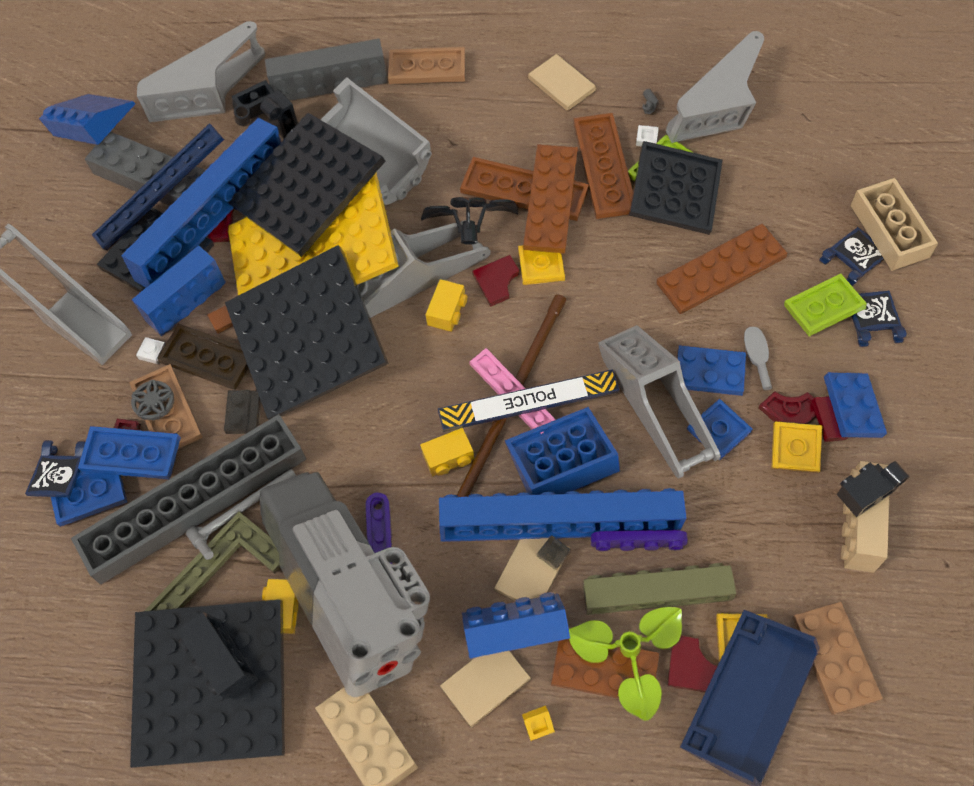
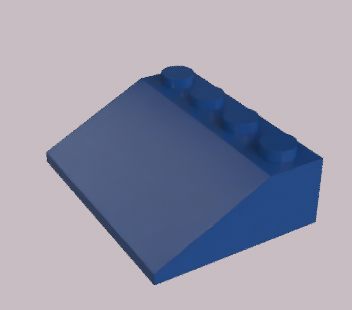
M87 94L47 107L39 120L55 137L99 145L131 110L135 102Z
M589 407L505 440L527 493L531 495H541L544 492L565 494L620 472L618 453Z

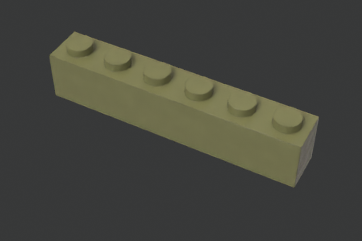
M714 563L707 568H699V566L693 565L685 567V570L675 571L674 568H665L656 573L642 570L636 572L635 575L615 573L612 577L602 578L601 575H592L583 580L586 615L733 601L736 596V589L731 565L724 566L723 563Z

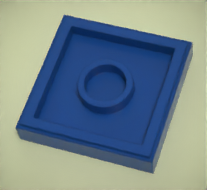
M718 399L701 414L720 452L721 458L719 460L753 431V428L721 399ZM689 424L687 430L699 440L693 427Z

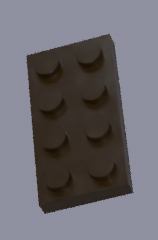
M179 323L157 358L164 365L171 364L175 369L233 390L237 389L249 368L240 345Z

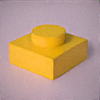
M546 705L522 714L530 741L555 732Z

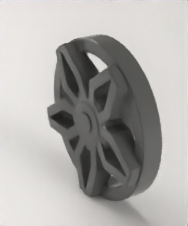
M149 380V382L139 386L131 396L133 411L144 420H157L164 417L174 404L173 391L166 383L161 381ZM169 398V402L165 407L163 401H166ZM136 402H139V403H140L138 410H137ZM151 410L157 413L154 415H146L149 412H151Z

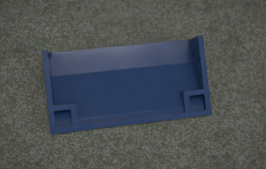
M743 610L680 748L749 786H761L820 650L816 637Z

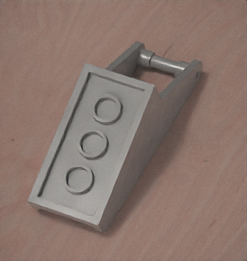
M247 21L142 79L137 85V97L149 122L226 113V94L265 56L263 47L259 45L256 39V23ZM250 40L251 49L226 62L243 44Z
M752 31L679 99L677 103L679 113L666 127L671 143L743 128L756 104L748 88L747 80L764 42L762 33Z
M453 223L413 235H406L394 228L391 231V236L399 267L357 286L371 318L438 284L440 279L446 280L489 257L491 251L488 247H484L478 242L472 244L473 250L426 263L417 258L461 236V233H458L457 224Z
M7 224L5 226L6 231L1 234L0 249L13 239H16L61 282L67 293L48 310L1 269L0 279L34 310L43 323L103 365L132 336V333L120 319L12 225Z
M637 325L598 342L605 365L609 370L613 369L617 384L678 479L684 476L683 472L690 470V467L703 461L707 462L711 459L717 461L721 458L720 452L685 386L680 361ZM659 378L705 447L700 454L687 460L683 459L678 462L647 400L644 385Z

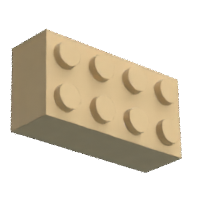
M895 178L856 191L851 207L891 271L931 257L938 242Z
M860 461L857 467L851 470L850 475L856 477L860 474L859 470L870 462ZM879 464L883 469L888 466L884 464ZM889 496L857 518L845 504L843 505V514H847L846 522L843 523L842 527L845 545L841 549V559L844 560V568L874 573L887 559Z
M342 688L315 708L364 786H395L418 769L369 693L360 697H352L346 693L345 688Z

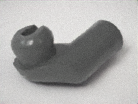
M646 89L643 92L646 104H643L642 108L644 113L652 114L657 109L659 100L651 89Z

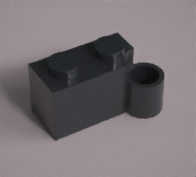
M267 80L232 96L234 120L237 125L247 126L250 123V119L263 114L260 109L261 103L274 93Z
M277 90L261 103V111L268 117L270 124L278 128L279 135L285 139L288 133L298 124L292 102Z
M896 461L884 469L879 464L874 466L870 462L859 470V475L856 477L850 475L840 483L842 487L837 496L857 518L894 493L910 476Z

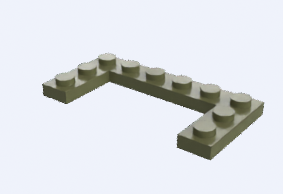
M238 512L207 544L214 554L213 557L207 560L200 552L145 611L183 608L240 546L245 548L274 574L280 569L279 552L265 532L242 513Z

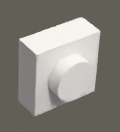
M639 125L636 146H641L643 141L656 144L659 127Z
M145 337L136 356L139 360L159 364L157 358L166 344L165 342Z

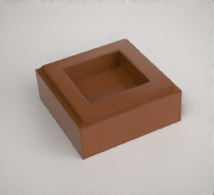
M226 305L207 314L217 334L233 327Z

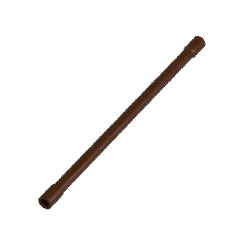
M560 294L554 296L547 310V315L515 377L523 386L557 317L567 301ZM507 418L493 421L457 493L458 497H468Z

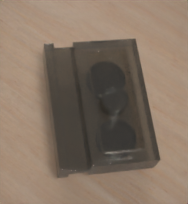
M257 389L256 391L228 390L224 432L226 434H246L259 426L261 400Z

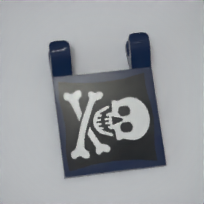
M859 227L855 228L831 248L824 250L823 256L819 259L826 265L836 256L853 271L849 273L846 280L851 286L884 260L871 237Z
M890 291L859 293L867 303L866 309L852 315L859 346L866 347L869 345L868 341L871 340L869 331L892 329L895 343H903V338L906 337L907 333L901 325Z
M45 440L42 444L40 459L25 494L38 497L70 498L80 473L78 466L86 441L76 443L75 456H54L58 451L57 446H52V440Z

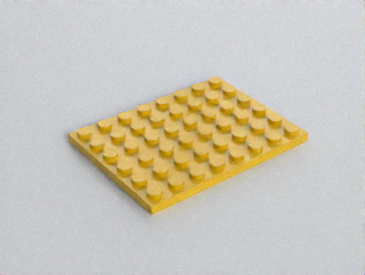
M377 173L373 175L302 257L248 218L229 225L228 228L238 295L337 245L342 247L357 285L399 267Z

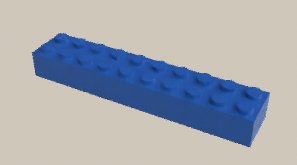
M257 118L126 249L121 256L135 282L148 287L194 250L231 212L233 208L228 202L232 200L233 195L238 192L247 179L255 173L281 143L276 126Z
M673 488L652 492L650 489H642L638 492L616 490L613 493H604L603 491L596 490L586 494L569 491L565 494L544 492L541 495H531L530 493L523 492L515 496L497 493L493 496L471 494L468 497L446 495L444 498H439L441 542L591 537L592 533L599 531L681 530L687 519L683 491H676Z

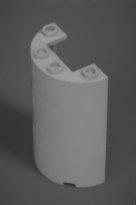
M346 78L333 90L338 103L321 120L382 155L386 162L376 173L384 205L391 204L397 200H403L407 193L422 180L421 176L432 155L430 142L354 82Z

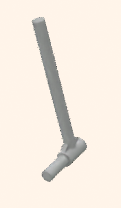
M289 469L263 488L296 475L292 469ZM263 488L203 528L192 526L187 529L186 536L193 546L199 549L205 559L209 560L214 555L206 544L208 535L229 522L238 512L242 513L260 501V491Z

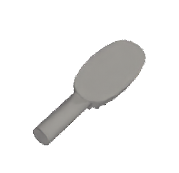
M749 327L744 332L745 348L750 361L757 366L763 390H770L772 385L766 367V362L769 358L768 344L759 328Z

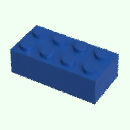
M198 245L135 296L132 301L144 320L162 336L170 331L180 320L186 318L197 306L203 304L215 291L220 290L226 282L215 259Z
M553 592L543 593L540 597L533 599L529 597L518 598L515 602L508 604L497 602L492 604L491 607L483 609L472 607L462 613L470 659L570 638L564 605L559 594H554Z

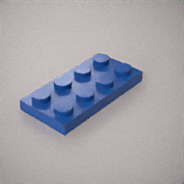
M90 426L78 469L81 472L169 480L181 437L179 434Z

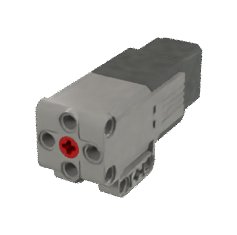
M305 472L263 488L260 491V514L262 516V523L279 552L280 568L340 677L346 693L352 697H360L407 675L412 670L414 660L421 653L417 643L421 641L425 625L423 616L428 610L430 594L403 550L398 547H390L374 553L346 505L335 500L319 472L312 474Z

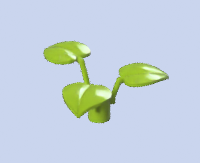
M663 607L646 613L640 621L639 629L647 637H642L634 632H626L614 644H610L613 640L612 630L602 621L591 620L570 628L569 641L573 649L582 659L588 662L600 663L605 661L608 657V649H615L617 647H620V651L625 657L631 658L634 678H628L621 683L618 691L619 701L629 713L643 721L650 720L660 706L661 687L653 675L646 674L639 678L636 656L640 653L641 642H649L651 640L653 645L660 649L671 648L677 644L682 633L681 608Z

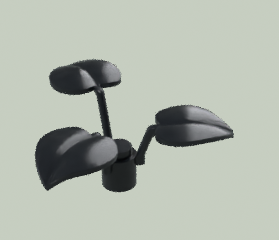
M455 197L450 200L451 206L455 208L466 207V221H463V225H461L458 218V211L448 206L426 207L421 215V221L438 216L454 215L458 233H461V244L472 245L478 243L477 233H480V226L485 211H506L518 215V206L514 201L508 199L491 200L487 203L486 199L480 197ZM470 207H482L477 225H475V221L470 220Z

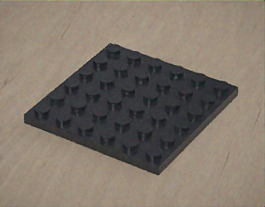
M307 113L255 173L247 179L238 192L233 195L232 200L228 204L302 257L386 160L382 155Z
M339 245L225 302L268 420L278 414L282 416L389 364L343 249Z
M281 599L135 612L130 768L285 756L283 601ZM201 612L220 620L259 679L234 699L212 694L206 685L208 679L204 673L200 674L194 667L192 654L190 651L187 653L179 644L178 640L181 637L177 630Z

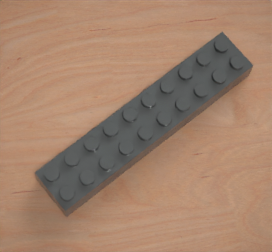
M278 414L73 536L71 540L90 576L99 584H103L182 536L188 528L192 526L197 527L289 469L306 460V457L285 422Z

